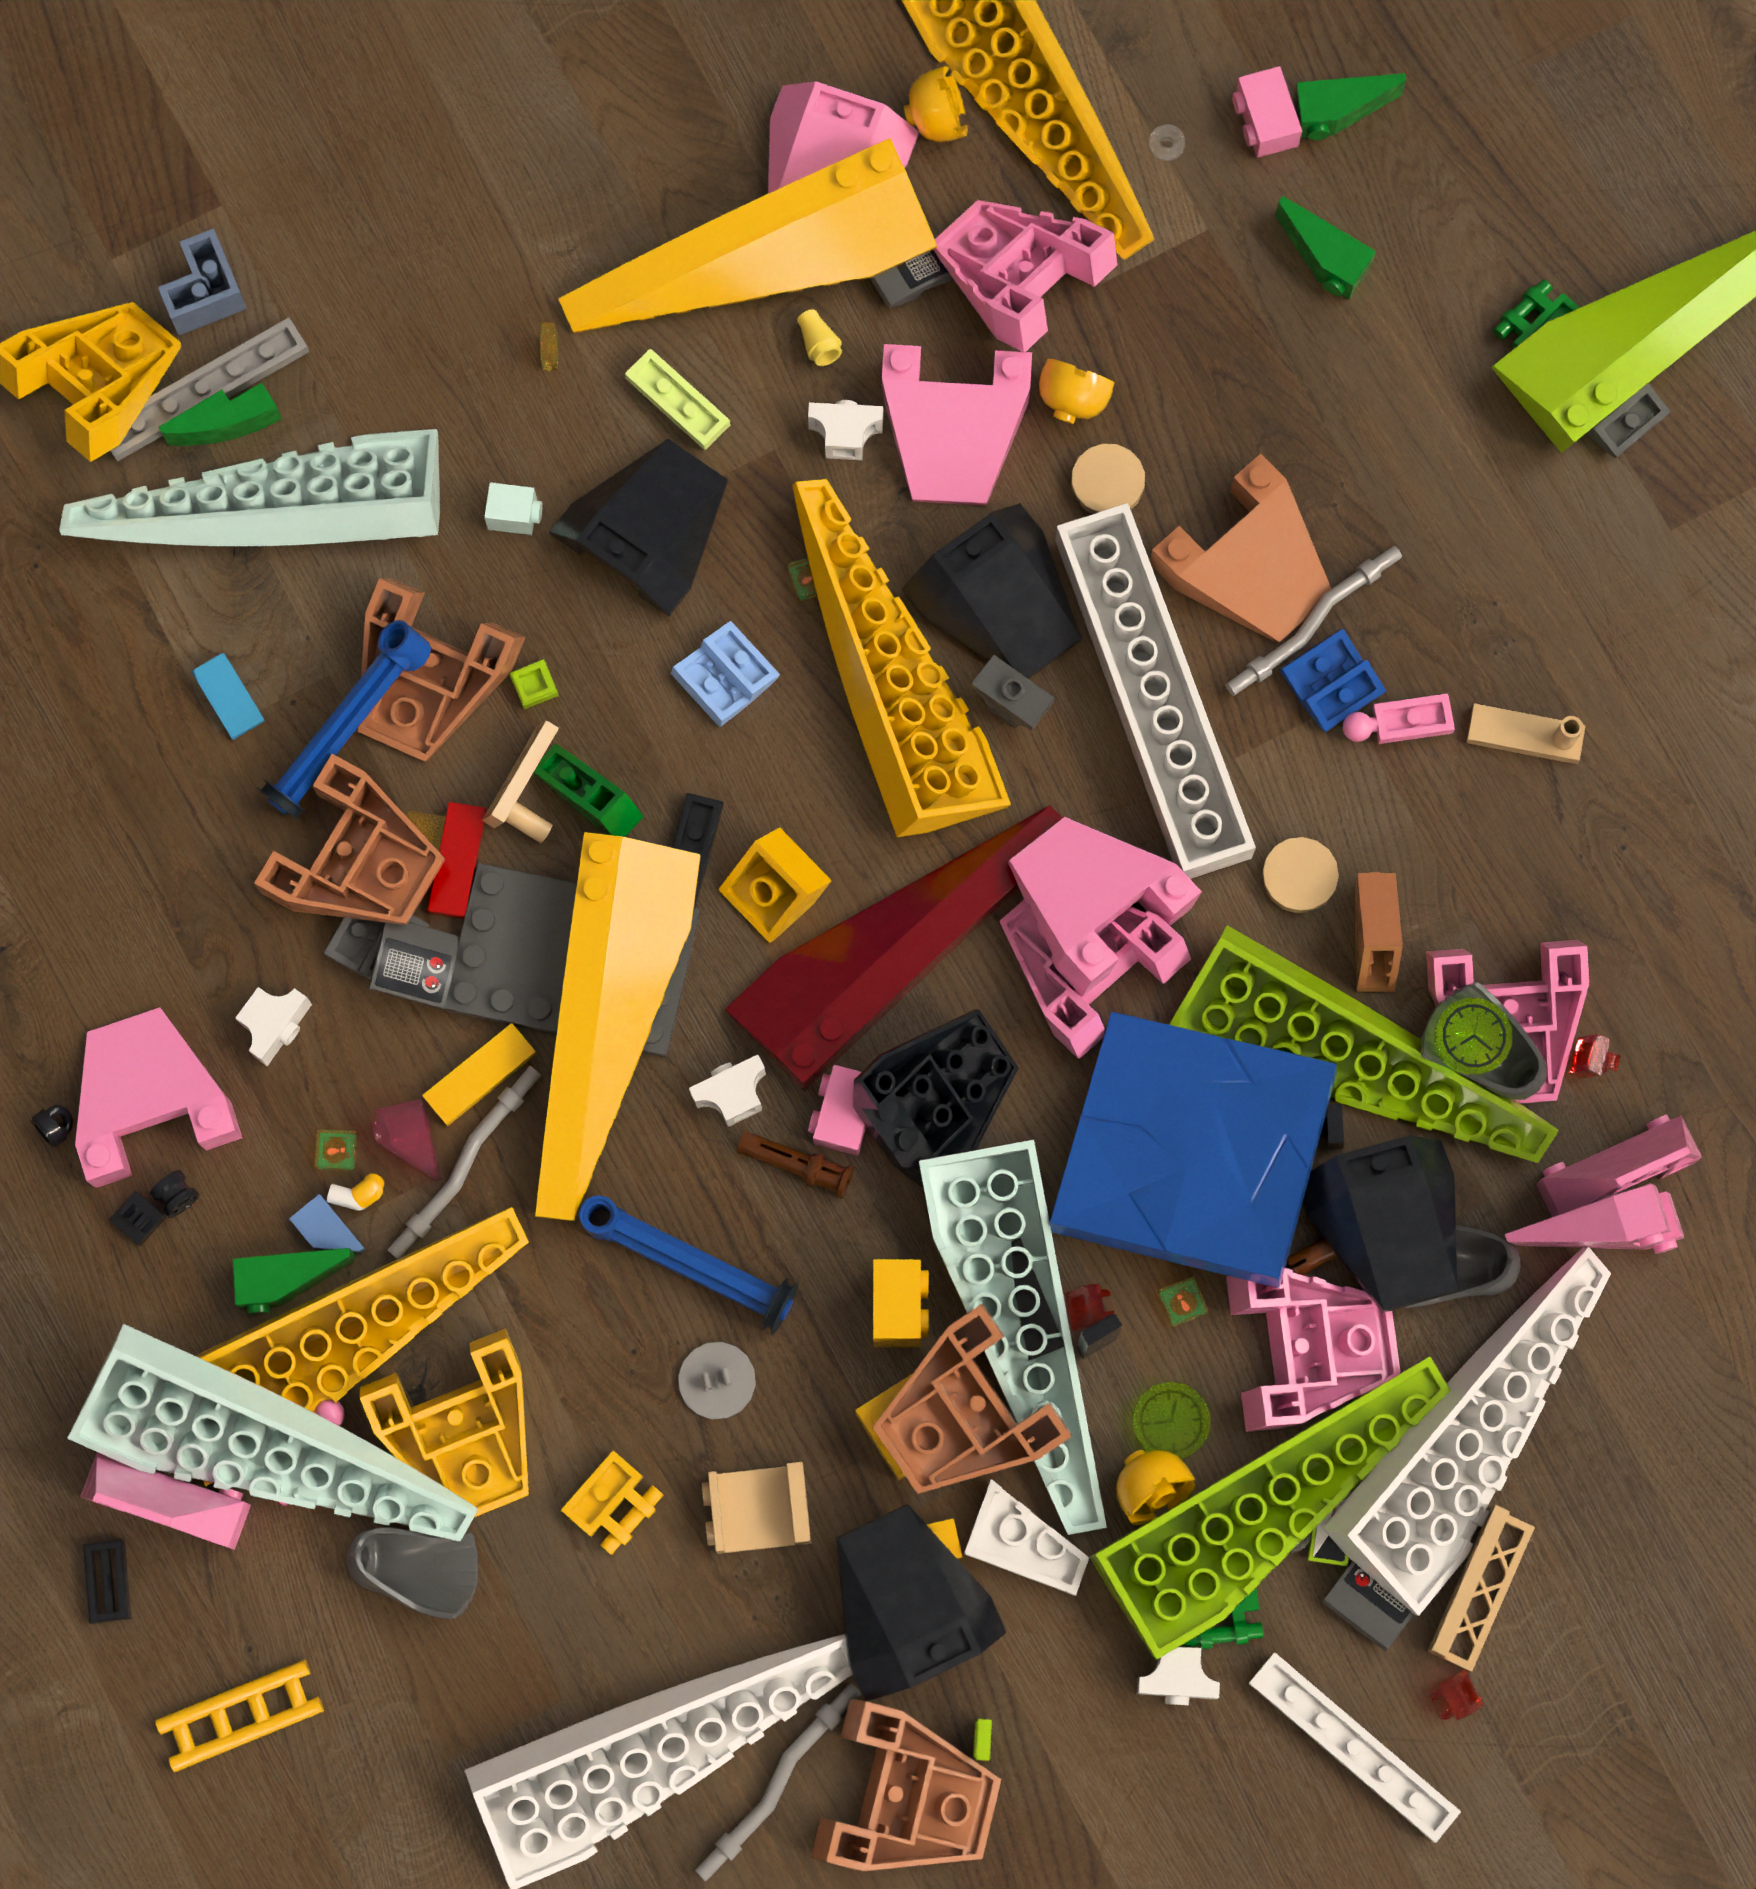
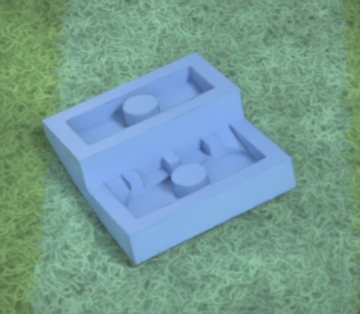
M729 621L705 638L699 649L673 666L671 675L719 728L753 702L780 675L732 621Z

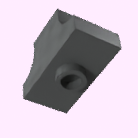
M995 655L991 657L971 684V688L986 702V708L1014 728L1022 725L1033 731L1055 700L1052 695Z

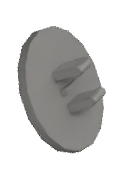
M724 1342L706 1343L694 1349L683 1361L678 1375L679 1391L686 1405L697 1415L711 1420L728 1419L740 1413L751 1401L756 1387L755 1370L748 1356L738 1347Z

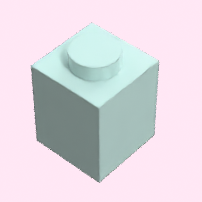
M490 483L484 517L488 530L532 535L534 523H540L542 516V501L537 500L535 489L532 487Z

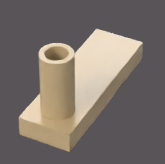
M1474 703L1471 710L1466 743L1578 764L1586 725H1583L1582 721L1576 716H1567L1563 720Z
M546 720L535 728L484 815L483 822L493 828L507 822L540 844L545 840L553 825L516 801L557 733L558 727Z

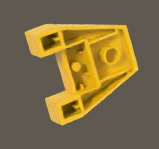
M131 302L27 329L0 343V384L18 400L47 383L55 388L73 404L64 410L66 441L88 461L92 462L121 444L179 352L181 342L139 306Z
M506 1328L469 1343L470 1353L481 1380L417 1406L410 1407L397 1373L360 1387L361 1403L374 1434L397 1459L477 1507L478 1510L475 1517L529 1495L522 1372L520 1362Z

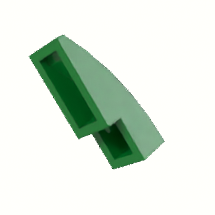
M261 382L229 401L224 391L220 390L160 425L158 428L169 446H195L237 439L262 430L282 420L276 404Z

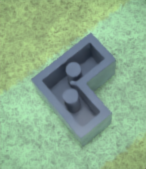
M214 228L180 241L192 274L158 287L178 335L180 336L246 310V304Z

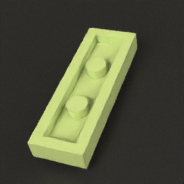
M651 348L625 373V378L704 450L730 426V420Z

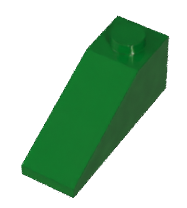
M1406 73L1297 82L1293 101L1302 129L1301 138L1308 137L1310 140H1322L1330 135H1335L1402 96L1406 83Z
M1281 196L1278 201L1275 217L1303 260L1327 292L1350 300L1371 268L1376 251L1286 197Z
M557 743L543 756L533 772L535 776L605 835L626 837L644 817L626 792Z
M350 1248L233 1259L235 1305L241 1310H246L247 1315L269 1314L271 1307H281L355 1262V1253Z

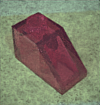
M418 1099L376 1109L378 1121L371 1123L376 1144L383 1143V1147L390 1155L433 1181L442 1179L426 1107L422 1100Z

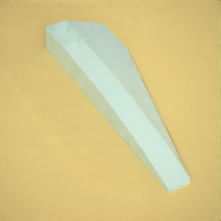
M437 429L365 434L352 437L353 446L335 448L334 443L330 442L318 445V452L300 456L297 455L296 451L283 453L275 462L266 463L263 459L223 467L202 472V479L185 482L184 477L168 480L169 486L148 491L147 486L132 489L127 495L117 499L113 494L65 504L61 518L60 533L67 536L103 540L194 546H285L438 535L440 517Z
M1034 1140L919 1161L933 1239L966 1312L969 1313L980 1304H983L1005 1335L1004 1338L986 1349L985 1353L1017 1424L1050 1402L1072 1433V1437L1040 1459L1034 1460L1067 1534L1107 1528ZM1021 1239L1024 1248L1012 1247V1241ZM1012 1252H1021L1028 1259V1268L1021 1274L1013 1273ZM1032 1268L1059 1333L1046 1335L1044 1329L1036 1324H1027L1021 1328L1020 1317L1033 1315L1039 1308L1040 1297L1038 1292L1031 1286L1021 1285L1015 1288L1014 1279L1025 1277ZM1020 1290L1030 1291L1036 1301L1034 1308L1027 1313L1019 1312L1015 1293ZM1029 1328L1038 1330L1043 1337L1041 1347L1032 1352L1026 1350L1022 1334L1024 1330ZM1062 1338L1063 1348L1033 1360H1028V1355H1037L1045 1349L1047 1339Z
M123 1324L67 1438L142 1472L155 1474V1471L159 1470L173 1473L174 1479L190 1482L192 1478L213 1482L214 1487L229 1491L230 1487L249 1490L251 1496L315 1509L316 1505L335 1509L334 1514L351 1517V1513L374 1518V1523L387 1526L394 1522L409 1525L411 1531L461 1541L478 1510L477 1507L436 1481L327 1419L255 1383Z

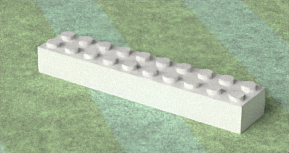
M1128 503L1057 526L1055 539L1173 863L1177 864L1192 879L1252 859L1256 848Z

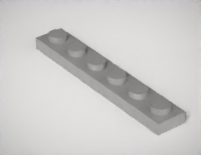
M291 319L283 320L150 396L121 444L111 450L117 462L162 437L163 435L158 428L160 425L218 391L223 390L227 398H230L309 353L306 343Z

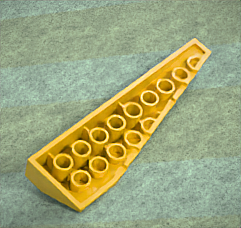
M902 0L930 53L938 62L945 61L954 79L970 92L979 106L996 120V124L1034 164L1040 167L1047 175L1046 177L1068 197L1070 203L1078 212L1082 213L1090 222L1113 232L1115 250L1122 259L1126 260L1155 240L1119 160L1069 61L1035 0Z
M888 138L701 225L558 299L573 333L620 325L628 321H642L653 319L655 316L685 313L703 307H717L769 297V295L783 292L791 293L810 287L840 284L842 281L871 278L937 248V244L892 139Z
M828 480L795 482L792 486L798 516L827 634L852 714L896 836L903 837L929 833L1008 808L1011 803L986 736L979 726L971 728L965 715L969 711L962 697L956 698L946 681L949 679V676L942 665L938 666L932 660L928 653L931 647L900 597L894 598L886 585L889 579L882 568L876 569L866 553L870 548L863 537H859L853 532L849 525L851 518Z
M584 832L549 1092L536 1217L575 1221L592 1179V1173L599 1156L602 1154L606 1138L614 1119H616L622 1098L630 1084L651 1031L652 1023L665 996L664 993L675 971L684 943L687 941L691 931L700 854L622 836Z
M510 1207L345 1283L195 1356L255 1383L314 1413L315 1408L320 1402L333 1400L336 1403L350 1389L375 1371L411 1341L416 1334L435 1321L445 1310L464 1297L475 1285L494 1272L529 1241L513 1208ZM203 1480L205 1486H207V1485L213 1483V1482H209V1481H204V1480Z

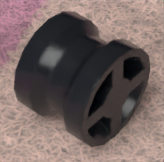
M176 1170L165 1176L150 1191V1195L154 1200L162 1202L164 1213L168 1218H173L187 1210L200 1196L195 1188L189 1187L185 1183L186 1176L181 1170Z

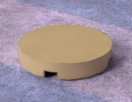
M1100 444L1089 448L1078 457L1072 470L1071 488L1073 494L1080 502V505L1092 514L1126 503L1132 509L1138 504L1144 492L1145 472L1141 461L1131 450L1118 444Z
M1305 837L1290 838L1276 845L1266 857L1262 871L1264 887L1271 901L1283 910L1294 913H1306L1325 905L1334 894L1339 878L1337 862L1330 850L1318 841Z

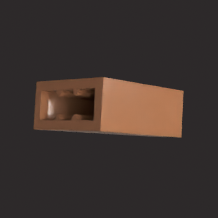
M1357 873L1354 892L1357 992H1395L1403 948L1396 873Z

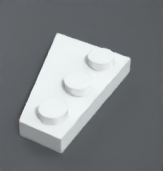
M991 1479L964 1555L1076 1596L1089 1557Z

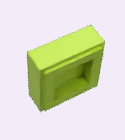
M544 659L509 673L524 710L559 696Z
M977 1719L975 1721L973 1758L975 1760L990 1761L992 1720Z

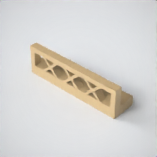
M1498 1505L1489 1508L1490 1513L1479 1531L1427 1652L1469 1672L1473 1671L1535 1528L1510 1516V1511ZM1507 1524L1522 1531L1517 1546L1502 1552L1498 1539L1504 1525ZM1495 1548L1497 1554L1492 1555V1552ZM1513 1553L1509 1565H1507L1504 1556ZM1498 1558L1504 1576L1501 1583L1487 1588L1482 1575L1488 1562ZM1479 1584L1481 1590L1475 1592ZM1498 1589L1492 1601L1488 1592ZM1483 1594L1488 1607V1613L1485 1619L1471 1624L1466 1613L1473 1597ZM1463 1621L1465 1626L1460 1628V1625ZM1482 1625L1476 1638L1473 1628ZM1466 1630L1473 1645L1467 1660L1449 1652L1456 1634Z

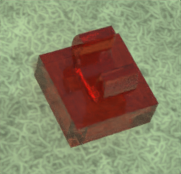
M1600 1034L1578 1037L1569 1073L1580 1078L1602 1075V1072L1607 1073L1608 1069L1617 1071L1621 1056L1608 1052L1610 1038Z
M1099 1283L1085 1285L1065 1293L1073 1331L1085 1330L1108 1315L1115 1314L1114 1311L1104 1310L1102 1299L1111 1296L1109 1290H1100Z
M1466 1670L1439 1684L1440 1688L1430 1695L1431 1700L1445 1697L1450 1705L1447 1711L1440 1714L1442 1720L1450 1719L1453 1716L1460 1720L1484 1706Z

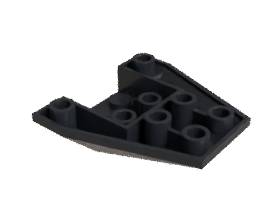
M667 439L573 502L551 529L550 534L579 555L583 550L587 551L637 586L641 598L670 617L692 588L728 479L670 439Z
M1021 503L991 512L934 553L902 587L903 593L925 620L987 661L995 655L1028 679L1082 639L1044 533Z
M974 1009L879 1054L854 1079L853 1108L893 1166L924 1189L919 1161L975 1151L1019 1068L981 1011Z
M1409 1135L1336 1155L1311 1170L1302 1202L1305 1214L1382 1313L1457 1292L1454 1172L1441 1140Z
M908 1504L836 1537L848 1666L864 1701L867 1702L912 1688L983 1653L1007 1633L991 1596Z

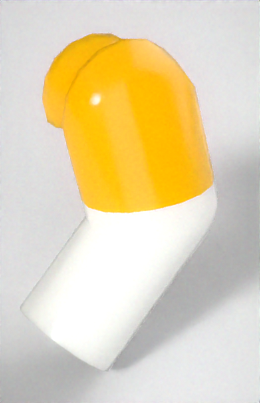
M372 1173L365 1176L364 1180L352 1189L332 1184L328 1192L327 1202L357 1211L364 1210L382 1196L384 1180L378 1174Z

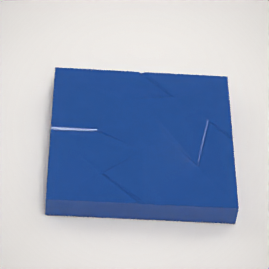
M1111 1012L1050 1220L1051 1232L1280 1288L1334 1086L1337 1064Z

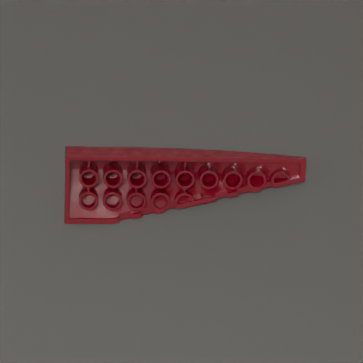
M1049 805L785 954L736 998L725 1011L805 1092L1019 888L1008 864L1009 860L1063 817Z

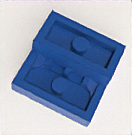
M1339 629L1278 669L1297 699L1323 732L1328 731L1343 721L1349 714L1358 711L1386 692L1368 660L1361 658L1344 629Z

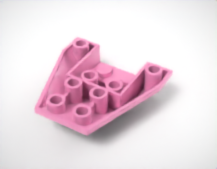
M819 82L784 85L770 116L768 194L888 138L892 139L902 164L906 168L919 131L885 104Z

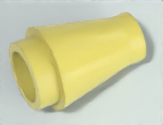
M812 309L802 313L798 317L797 322L801 327L808 358L811 361H815L818 366H826L833 363L842 354L841 340L821 319L816 310Z

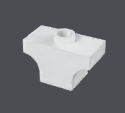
M840 400L836 404L809 403V430L817 431L825 439L826 458L862 460L863 447L867 439L875 434L883 433V406L858 405L850 400Z
M259 987L255 990L236 1016L237 1021L252 1034V1045L249 1052L254 1058L268 1066L282 1045L285 1044L287 1046L295 1039L300 1030L299 1022L312 1006L309 999L296 989H293L287 995L279 997L269 995Z
M759 1055L735 1066H732L731 1063H726L711 1071V1078L689 1088L690 1095L697 1109L700 1107L716 1109L724 1118L727 1127H730L762 1111V1106L755 1090L759 1080L766 1075L765 1067Z
M1178 1647L1159 1658L1155 1670L1150 1675L1137 1678L1136 1694L1165 1696V1704L1189 1705V1698L1219 1699L1220 1682L1213 1681L1204 1674L1201 1668V1648Z

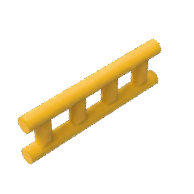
M301 1660L155 1720L161 1735L173 1731L180 1753L169 1757L173 1772L175 1773L324 1712L319 1697L307 1701L299 1678L310 1674L306 1660ZM284 1685L292 1707L270 1716L262 1693ZM247 1700L255 1723L232 1731L225 1709ZM210 1715L218 1738L195 1747L187 1724Z

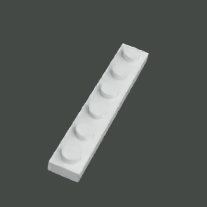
M1275 1652L1248 1683L1433 1843L1439 1840L1461 1811Z

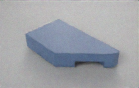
M320 1194L289 1218L315 1250L350 1248L354 1253H362L366 1250Z

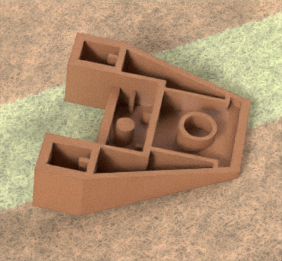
M1260 453L1233 478L1230 493L1249 513L1206 552L1178 526L1152 549L1150 564L1174 590L1280 644L1306 620L1321 596L1331 590V587L1287 479Z
M379 578L365 612L361 677L381 653L378 647V639L382 630L388 624L398 620L412 626L425 592L393 578ZM493 622L481 623L471 649L467 652L414 629L430 643L431 651L429 658L423 666L415 671H402L360 724L358 732L427 762L512 672L526 638L525 636Z
M331 754L313 784V788L319 798L345 811L310 870L273 851L254 884L262 895L295 912L407 925L444 863L445 858L365 771Z
M980 1304L945 1330L872 1427L917 1494L1038 1460L1072 1437V1433L1050 1402L1017 1424L979 1369L973 1358L1005 1337L983 1304Z
M850 1699L840 1738L877 1747L857 1826L820 1818L811 1857L860 1871L983 1859L1001 1779L903 1711L866 1701Z

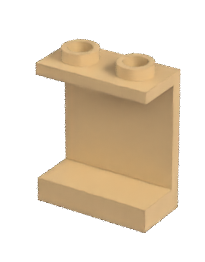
M803 1462L787 1463L785 1467L717 1474L716 1471L708 1472L709 1482H702L704 1506L712 1507L713 1521L706 1522L708 1546L715 1545L717 1554L811 1544Z

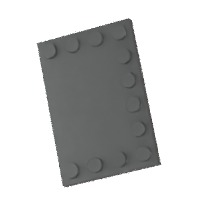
M478 863L444 1011L508 1025L513 1023L517 1027L557 1035L577 883ZM694 908L691 931L687 941L684 943L679 961L664 993L665 996L656 1013L642 1053L664 1058L668 1056L701 914L700 909Z

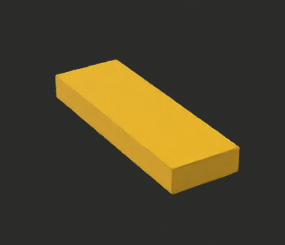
M511 1023L422 1096L448 1127L537 1055V1053L513 1023Z

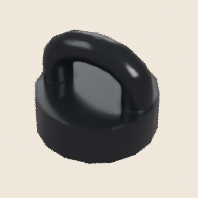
M54 1105L46 1111L42 1109L31 1117L33 1126L51 1147H57L66 1140V1135L73 1126L71 1113L64 1106ZM60 1115L63 1119V1126L59 1127L52 1117Z

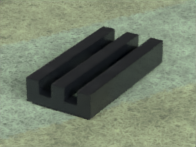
M125 1540L83 1544L89 1623L97 1624L100 1622L131 1619ZM110 1549H115L119 1612H115ZM100 1550L106 1612L103 1614H99L94 1551Z

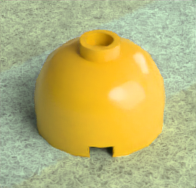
M947 66L920 75L913 82L909 91V104L904 105L907 122L912 126L916 125L922 136L935 142H946L967 136L968 132L967 124L960 126L958 116H960V113L965 114V109L953 75L945 76L949 70Z
M1047 358L1040 375L1039 391L1044 403L1055 410L1054 418L1074 424L1076 418L1090 419L1102 412L1112 396V389L1115 383L1091 371L1085 372L1077 369L1074 365Z
M1138 1450L1124 1461L1126 1466L1120 1472L1116 1483V1497L1132 1525H1142L1157 1517L1154 1513L1156 1510L1163 1508L1167 1504L1170 1509L1186 1500L1195 1489L1196 1484L1193 1480L1196 1479L1177 1455L1162 1450H1152L1146 1453L1144 1450Z

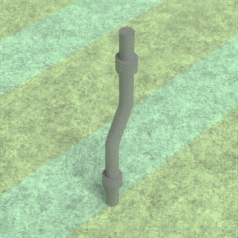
M1392 546L1374 560L1367 559L1358 565L1355 573L1321 596L1295 636L1265 657L1258 656L1247 664L1245 671L1227 682L1225 686L1228 692L1235 696L1255 681L1260 683L1272 675V669L1307 645L1335 604L1362 585L1368 586L1381 577L1382 571L1402 558L1400 550L1396 546Z
M529 1066L511 1088L506 1087L497 1097L499 1102L468 1136L448 1181L419 1214L415 1212L405 1223L408 1227L387 1249L397 1259L401 1258L419 1237L423 1239L431 1230L432 1226L430 1224L462 1188L482 1143L511 1110L515 1113L524 1102L522 1100L523 1096L542 1076L533 1067Z
M850 1683L830 1705L825 1703L815 1714L817 1718L782 1754L759 1804L729 1835L726 1832L715 1843L717 1848L695 1869L696 1873L704 1881H707L727 1859L732 1861L742 1850L740 1845L775 1810L796 1762L828 1729L832 1731L843 1720L840 1716L848 1709L850 1699L856 1700L861 1695L855 1685Z

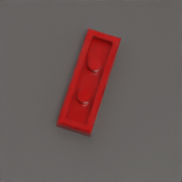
M449 802L439 850L445 861L433 881L428 906L429 914L465 919L485 822L482 821L487 812L485 807Z

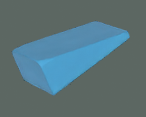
M224 653L192 671V674L232 740L265 722Z

